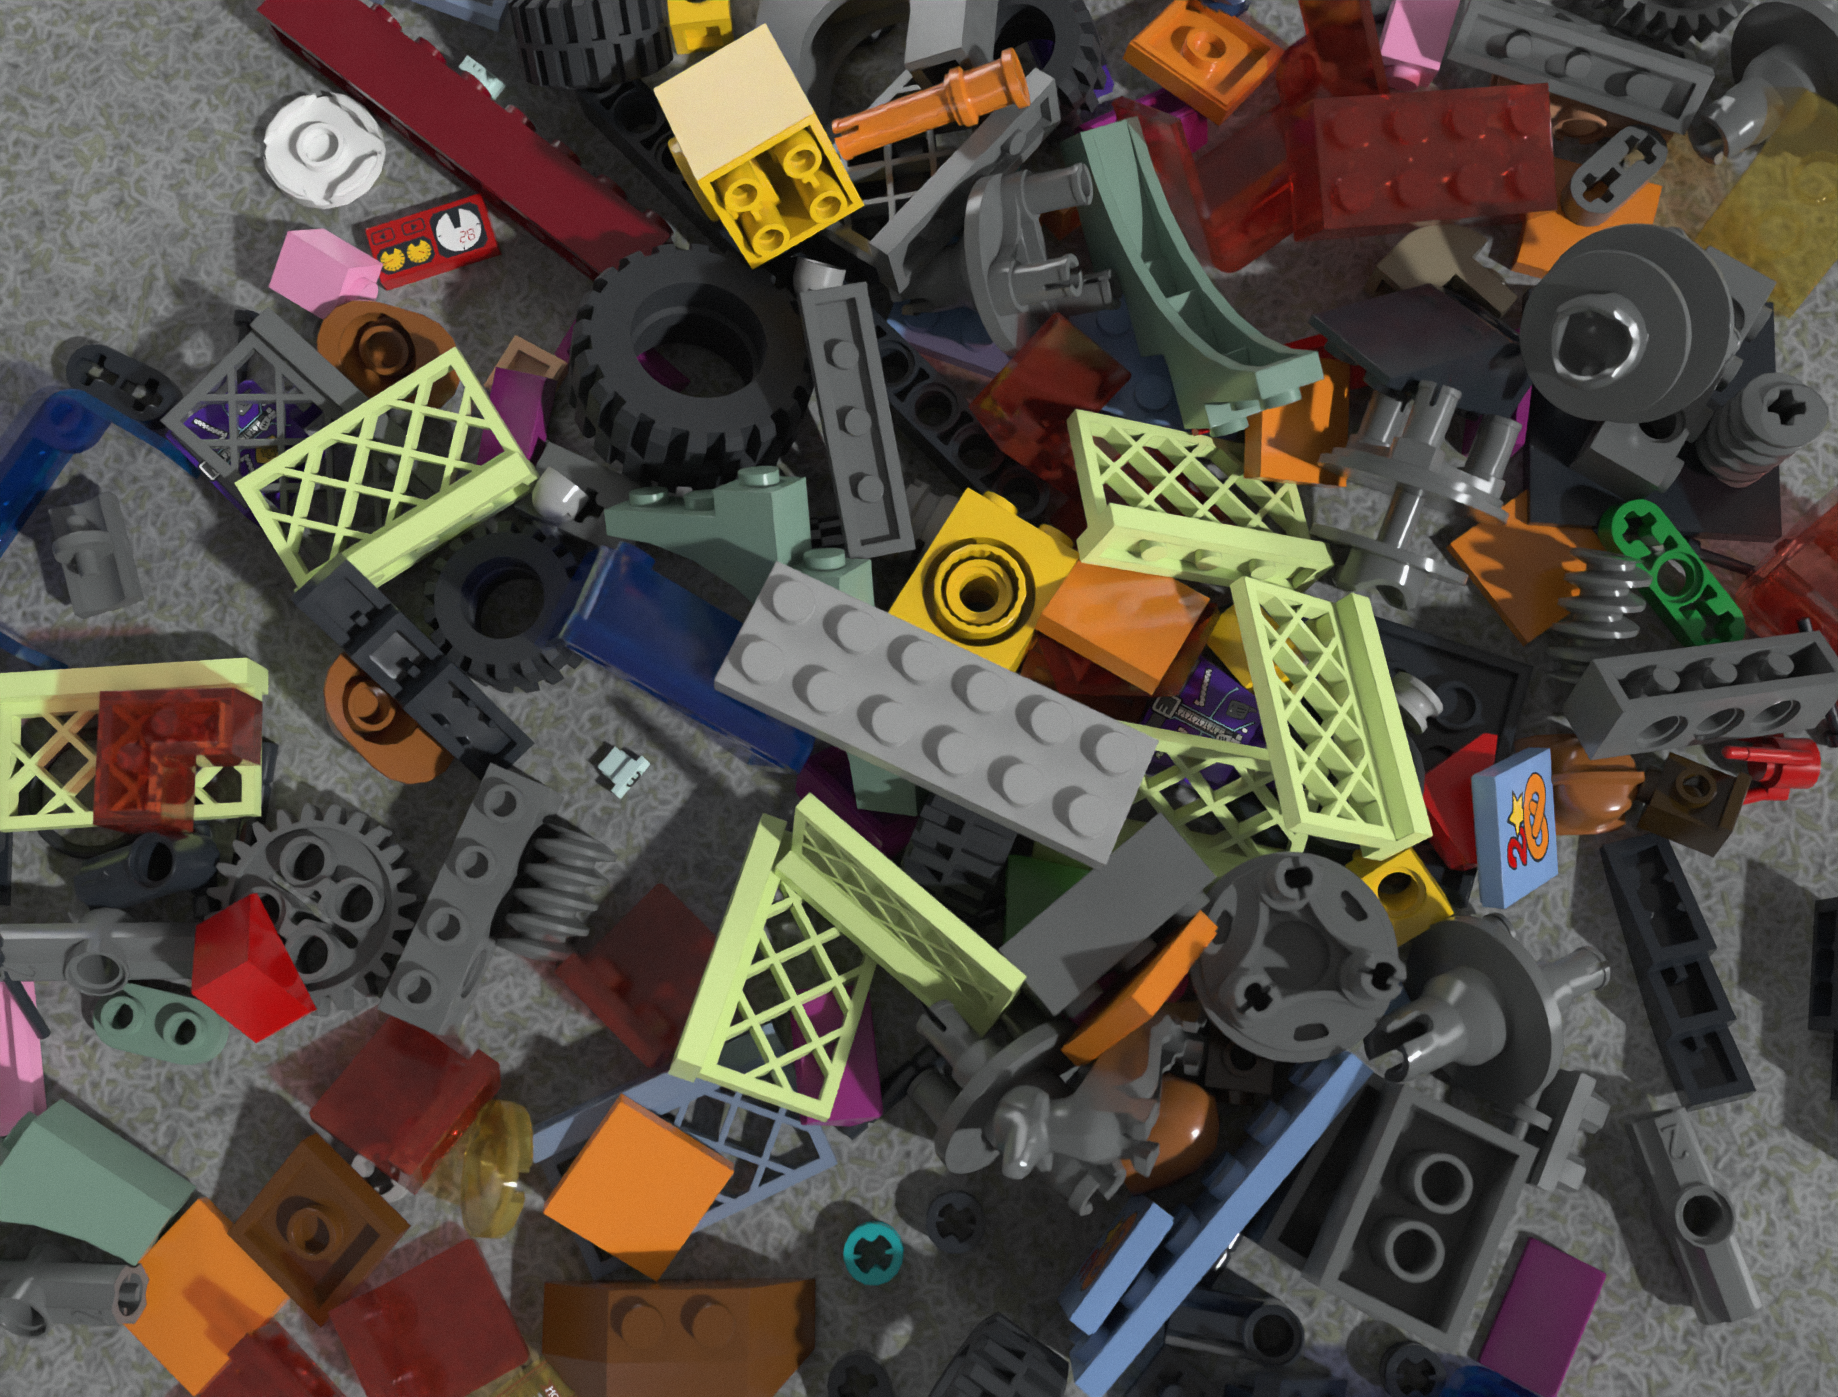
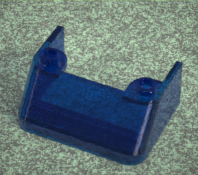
M59 385L43 387L28 398L0 437V558L73 454L92 448L108 428L195 479H198L202 472L168 440L87 392ZM0 624V647L46 670L67 669L69 665Z
M620 541L616 549L600 546L587 553L536 640L535 645L546 651L563 646L751 752L752 755L747 765L759 771L799 775L813 750L816 737L714 689V680L744 624L652 570L656 561L650 555L629 543Z

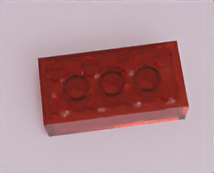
M1548 83L1312 99L1283 117L1294 242L1411 233L1422 227L1455 224L1467 228L1519 224L1558 210Z

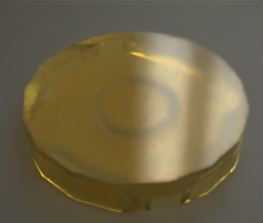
M498 1099L488 1101L479 1112L471 1130L464 1156L460 1193L463 1226L470 1237L502 1239L514 1227L526 1198L524 1197L525 1191H516L515 1189L519 1172L529 1173V1167L532 1166L533 1130L528 1112L523 1105H517V1102Z

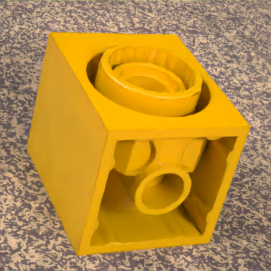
M766 23L653 89L675 137L668 141V147L679 170L708 218L712 222L721 219L752 270L865 206Z
M967 487L888 613L1014 673H1018L1026 660L1029 649L1032 650L1042 632L1035 629L1042 611L1080 558L1079 552L1072 549L1073 541L1060 530L1047 524H1041L1039 528H1036L1016 516L1018 513L1017 508L1002 496L990 491H986L982 496ZM980 602L990 607V610L974 612L965 606L969 603Z

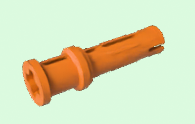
M1010 47L1002 50L1001 58L967 71H964L960 66L950 69L949 73L944 75L943 83L842 119H834L832 121V131L834 134L841 133L842 137L834 138L843 159L848 161L853 159L854 156L954 121L959 126L971 127L978 124L979 116L1013 104L1019 109L1030 106L1028 86L1015 50Z

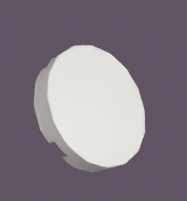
M315 93L300 96L281 108L266 129L264 143L267 146L265 151L266 159L264 158L266 171L285 196L302 206L329 209L349 204L368 192L381 174L386 153L382 131L366 107L345 94L331 93L333 97L323 96L318 98Z

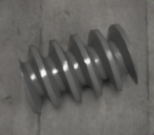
M1780 372L1762 374L1750 381L1745 388L1737 392L1724 406L1714 412L1695 442L1699 460L1710 473L1727 485L1736 488L1747 487L1769 473L1774 467L1780 465L1785 459L1795 454L1796 451L1806 446L1808 442L1817 438L1826 426L1829 409L1820 394L1794 376Z
M1579 547L1571 548L1570 555L1585 563L1586 569L1585 571L1564 574L1563 580L1580 589L1579 596L1558 598L1557 605L1573 613L1574 617L1573 621L1552 623L1551 629L1567 638L1568 641L1565 646L1546 648L1545 654L1562 665L1560 670L1546 671L1544 674L1577 684L1592 659L1633 654L1629 647L1620 643L1617 639L1636 637L1639 633L1640 627L1623 616V614L1642 612L1645 609L1646 601L1629 591L1632 588L1650 586L1653 577L1636 566V563L1645 561L1607 551Z
M543 822L557 837L538 838L534 841L533 847L548 860L546 863L525 864L523 870L538 883L537 888H518L514 893V896L529 909L527 913H508L504 918V921L514 928L519 935L517 938L496 939L494 945L557 967L558 962L578 961L581 954L566 941L567 937L588 936L590 929L575 916L576 913L597 911L599 908V904L585 892L586 887H601L608 884L609 880L594 868L595 863L616 862L618 855L600 841L566 828Z

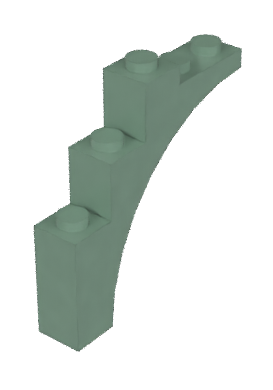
M1138 116L1080 132L1059 142L1065 167L1073 166L1076 163L1085 164L1092 179L1093 199L1091 204L1076 207L1094 273L1102 272L1109 268H1113L1117 272L1140 356L1146 357L1163 354L1165 363L1168 364L1185 429H1209L1211 437H1219L1241 431L1249 427L1247 416L1298 401L1302 398L1299 387L1324 379L1318 351L1291 349L1265 337L1239 316L1214 287L1192 253L1170 210L1153 167Z
M753 466L743 468L738 471L739 479L715 489L691 491L684 494V497L669 496L668 488L666 487L637 488L629 491V500L604 510L607 536L651 543L693 560L734 586L753 604H755L776 561L874 606L871 559L845 558V551L839 548L812 550L806 477L779 476L778 467ZM846 752L850 763L857 809L918 816L921 813L930 793L929 790Z
M63 1099L57 1101L39 1116L29 1111L20 1119L5 1139L0 1137L1 1222L35 1225L78 1238L133 1266L159 1241L197 1188Z

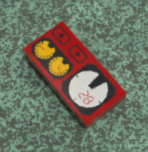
M481 193L365 229L373 258L383 263L379 278L387 291L502 255L485 200Z

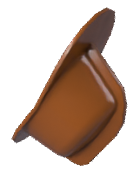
M353 300L337 306L323 320L317 336L318 352L369 399L453 347H456L453 338L440 323L416 312L377 301ZM455 370L433 382L427 407L441 408L455 395L460 382V378ZM415 393L414 395H412L404 401L409 403H415L417 393Z
M345 651L337 656L327 670L323 686L326 720L333 733L346 744L351 745L374 769L390 780L406 784L429 782L445 772L455 756L414 720Z
M1576 734L1535 735L1521 738L1514 742L1515 754L1528 747L1550 748L1556 836L1599 835L1617 831L1626 824L1625 812L1631 808L1638 794L1639 786L1645 781L1644 771L1637 770L1636 763L1630 755L1590 760Z

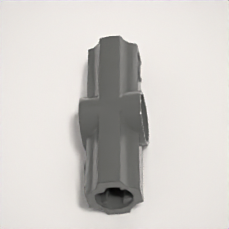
M99 908L84 914L78 923L0 924V934L4 939V945L1 950L5 955V961L2 963L3 966L0 967V982H3V979H5L4 971H6L12 981H67L75 990L86 995L106 996L122 990L128 983V980L192 979L196 925L201 922L137 923L130 914L119 909Z
M1674 1106L1633 1117L1630 1121L1623 1123L1651 1195L1649 1208L1651 1220L1658 1232L1668 1240L1698 1321L1705 1325L1735 1322L1754 1315L1756 1310L1762 1308V1304L1734 1235L1737 1221L1735 1207L1729 1197L1715 1186L1686 1108L1684 1106ZM1694 1197L1700 1205L1701 1216L1696 1227L1689 1231L1684 1224L1682 1213L1687 1201Z
M50 1243L37 1244L31 1248L24 1259L0 1258V1325L20 1337L37 1339L46 1336L55 1323L120 1326L123 1323L135 1324L147 1305L146 1288L149 1278L141 1263L133 1266L129 1263L81 1261L77 1255L62 1246Z

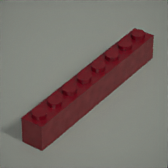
M265 0L256 9L276 41L352 99L364 105L369 112L477 194L481 193L487 202L592 282L605 269L614 267L618 271L619 260L628 255L641 251L646 257L651 255L652 248L655 246L673 244L672 236L674 232L660 215L651 209H645L641 213L629 204L625 192L611 178L604 174H599L595 178L581 167L582 163L578 156L563 142L554 139L551 143H548L535 133L536 128L523 112L510 104L503 109L491 100L490 92L481 81L468 71L464 70L458 75L446 66L447 62L443 55L423 37L419 36L413 41L401 32L402 27L398 21L381 5L374 3L369 8L360 0Z

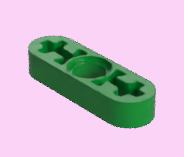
M1643 499L1630 500L1614 504L1603 513L1598 526L1601 544L1607 552L1637 559L1647 556L1643 560L1645 562L1636 563V566L1653 577L1650 586L1636 589L1685 648L1743 640L1746 624L1742 611L1656 504ZM1624 517L1626 519L1636 517L1641 519L1643 524L1638 528L1637 534L1642 541L1639 539L1625 541L1622 534L1628 529V524ZM1662 544L1664 546L1663 550L1652 554L1647 548ZM1668 560L1679 563L1686 577L1683 589L1675 596L1665 594L1657 582L1658 571L1662 564ZM1690 603H1692L1694 607L1697 609L1679 611V608L1681 606H1685ZM1700 614L1703 616H1718L1720 621L1714 626V631L1719 636L1718 639L1702 638L1700 633L1707 625Z

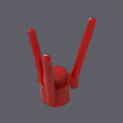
M1783 733L1736 739L1753 743L1754 745L1752 747L1725 746L1721 750L1724 758L1747 761L1749 774L1753 776L1752 779L1762 782L1760 787L1748 789L1743 805L1764 800L1786 801L1789 797L1790 789H1809L1815 785L1820 774V752L1817 744L1809 738L1785 737Z

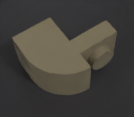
M1455 224L1428 225L1408 234L1375 266L1363 287V290L1368 295L1375 298L1432 283L1470 297L1500 320L1519 298L1509 289L1502 275L1491 268L1483 267L1475 260L1488 239L1474 230Z

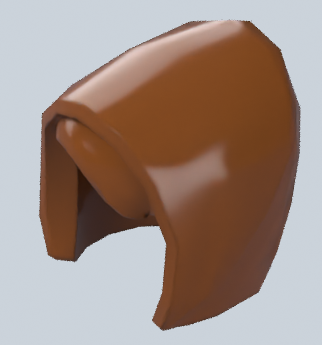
M1167 1071L1163 1073L1160 1113L1147 1139L1148 1141L1159 1143L1160 1153L1149 1177L1147 1178L1135 1171L1130 1159L1121 1160L1126 1169V1177L1123 1182L1133 1197L1181 1183L1194 1174L1208 1160L1216 1148L1221 1121L1215 1096L1189 1078Z

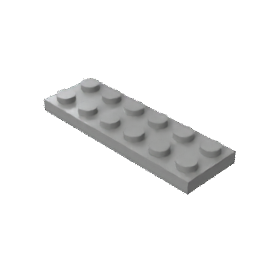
M776 561L714 680V689L1098 871L1107 864L1159 740L778 561Z

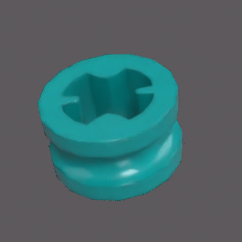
M868 1221L859 1224L850 1233L844 1245L843 1260L847 1271L855 1280L865 1285L878 1286L889 1282L898 1273L903 1263L904 1246L900 1235L892 1226L882 1221ZM881 1235L891 1243V1246L886 1248L885 1253L893 1254L892 1261L886 1268L879 1264H874L867 1271L856 1260L861 1258L862 1251H855V1245L862 1237L872 1242Z

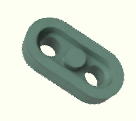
M127 983L122 990L112 995L101 996L93 1013L95 1032L99 1039L107 1046L180 1065H199L214 1059L224 1048L229 1034L228 1021L198 998L142 984ZM125 1005H129L133 1011V1019L128 1027L123 1028L118 1021V1015ZM187 1020H191L195 1024L196 1034L194 1039L186 1044L180 1036V1030Z

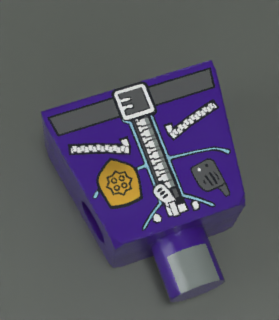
M253 379L245 380L237 385L238 394H267ZM293 387L287 393L301 392L297 388ZM228 404L206 405L183 423L200 439H230ZM238 404L240 439L277 438L276 404ZM285 404L287 438L310 437L304 430L323 412L314 404ZM169 430L165 436L245 517L262 529L240 491ZM278 448L240 449L241 476H247L278 456ZM212 449L231 466L230 449ZM323 451L321 461L325 458V451ZM306 462L297 466L293 470L304 472ZM288 477L289 483L302 482V480ZM279 478L270 484L279 483ZM262 493L280 509V493ZM289 493V502L293 499L296 493Z
M1186 647L1140 725L1267 749L1256 697L1197 652ZM1155 750L1145 774L1154 776L1176 764L1166 752ZM1218 762L1199 771L1214 791L1242 777L1233 765ZM1187 778L1175 783L1195 790ZM1275 780L1265 784L1267 787L1275 791L1277 790Z

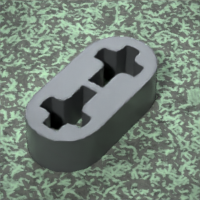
M1641 124L1630 125L1618 132L1578 168L1562 190L1560 204L1566 217L1575 224L1585 227L1598 226L1607 221L1648 184L1665 163L1668 153L1665 139L1652 127ZM1635 150L1641 152L1644 158L1636 161L1626 171L1619 165L1626 154L1633 153ZM1601 181L1608 186V189L1601 198H1597L1591 203L1582 196L1585 191L1592 190Z

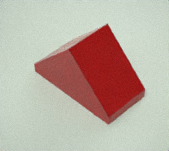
M1483 733L1425 772L1423 800L1433 834L1427 840L1450 870L1463 872L1477 867L1471 778L1480 771L1494 765L1498 735Z
M257 893L249 894L196 925L191 994L255 1043L261 1042L317 1010Z

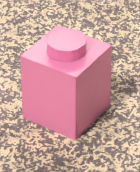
M1393 0L1389 7L1370 73L1383 76V83L1397 90L1414 91L1418 86L1428 88L1439 71L1460 0Z
M325 229L288 231L269 288L324 320L337 306L350 301H376L378 295L376 283L383 263Z

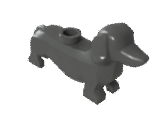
M1185 1000L1182 1003L1164 1002L1152 1018L1085 1066L1080 1065L1078 1073L1079 1088L1068 1097L1050 1100L1046 1092L1040 1088L1028 1085L1015 1087L1008 1091L1001 1098L993 1120L995 1146L998 1152L1004 1155L1003 1174L1012 1179H1023L1034 1166L1038 1167L1040 1172L1051 1171L1053 1153L1065 1154L1092 1165H1103L1116 1160L1130 1159L1134 1170L1148 1178L1160 1153L1159 1143L1148 1141L1147 1139L1160 1113L1163 1073L1170 1070L1174 1063H1178L1183 1066L1184 1074L1198 1076L1208 1056V1037L1195 1034L1199 1027L1205 1026L1207 1021V1015L1199 1001L1188 1002Z

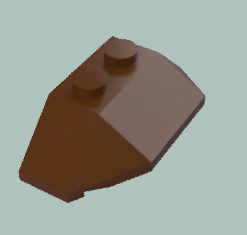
M816 1278L659 1279L657 1282L653 1279L545 1281L542 1355L578 1397H773L815 1349Z

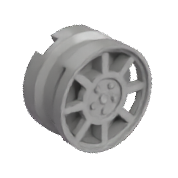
M917 478L914 481V485L910 484L905 491L916 549L878 556V558L892 565L900 561L911 566V573L915 571L960 500L949 494L940 497L932 493V485Z

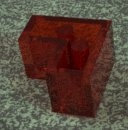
M236 688L100 691L93 825L127 834L193 832L196 767L261 766L263 702Z

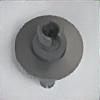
M1764 0L1744 14L1735 28L1731 42V68L1735 86L1724 92L1700 115L1695 114L1687 130L1689 141L1701 159L1709 164L1719 165L1725 163L1726 158L1739 155L1742 151L1760 144L1770 136L1781 148L1803 159L1829 161L1838 158V0Z
M1076 163L1070 167L1034 175L1030 170H1022L1008 174L997 173L980 178L972 187L968 197L964 220V234L955 244L946 245L900 294L889 288L892 302H902L905 299H910L909 304L902 307V315L911 316L967 307L979 314L992 341L1003 353L1011 357L1036 353L1045 342L1049 327L1067 324L1070 316L1108 309H1119L1121 307L1119 299L1122 298V290L1117 272L1113 268H1109L1102 272L1082 275L1081 270L1070 273V268H1076L1079 265L1077 258L1074 254L1070 253L1059 258L1049 259L1039 222L1041 213L1091 204L1093 185L1087 166L1082 163Z
M1497 912L1489 913L1483 918L1467 915L1448 917L1430 925L1429 929L1419 934L1412 943L1406 961L1405 978L1406 993L1410 1003L1394 1009L1388 1015H1383L1374 1029L1363 1038L1368 1061L1393 1050L1400 1051L1403 1054V1062L1387 1069L1384 1074V1079L1392 1083L1413 1081L1418 1075L1427 1074L1442 1067L1459 1085L1483 1099L1497 1103H1515L1525 1100L1546 1088L1559 1070L1564 1052L1563 1025L1560 1013L1569 1008L1573 999L1606 986L1610 980V967H1604L1591 974H1587V968L1606 960L1601 952L1591 946H1582L1573 951V953L1553 962L1547 960L1535 961L1523 945L1516 940V932L1509 919Z
M1019 988L1021 993L997 1021L1015 1040L1004 1049L992 1038L983 1039L947 999L940 1000L929 1007L947 1027L945 1032L925 1013L917 1022V1032L922 1037H925L952 1066L951 1075L963 1089L959 1092L944 1076V1072L938 1066H935L933 1069L929 1067L921 1072L907 1090V1096L913 1102H916L939 1128L934 1144L935 1153L953 1173L965 1174L974 1172L1004 1156L998 1152L995 1146L993 1120L1001 1098L1008 1091L1015 1087L1028 1085L1040 1088L1046 1092L1050 1100H1058L1073 1094V1087L1078 1081L1079 1067L1060 1049L1079 1026L1069 1019L1051 1021L1049 1018H1045L1021 988ZM1053 1153L1051 1171L1040 1172L1038 1167H1033L1035 1172L1055 1193L1068 1201V1207L1082 1216L1092 1212L1093 1207L1088 1199L1096 1190L1108 1201L1116 1193L1126 1177V1169L1121 1160L1103 1165H1092L1086 1161Z

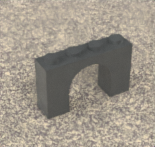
M760 0L755 29L766 23L823 126L828 120L835 75L846 56L863 39L886 26L909 22L904 66L923 90L943 83L944 75L948 74L952 68L960 66L964 71L993 61L998 0Z

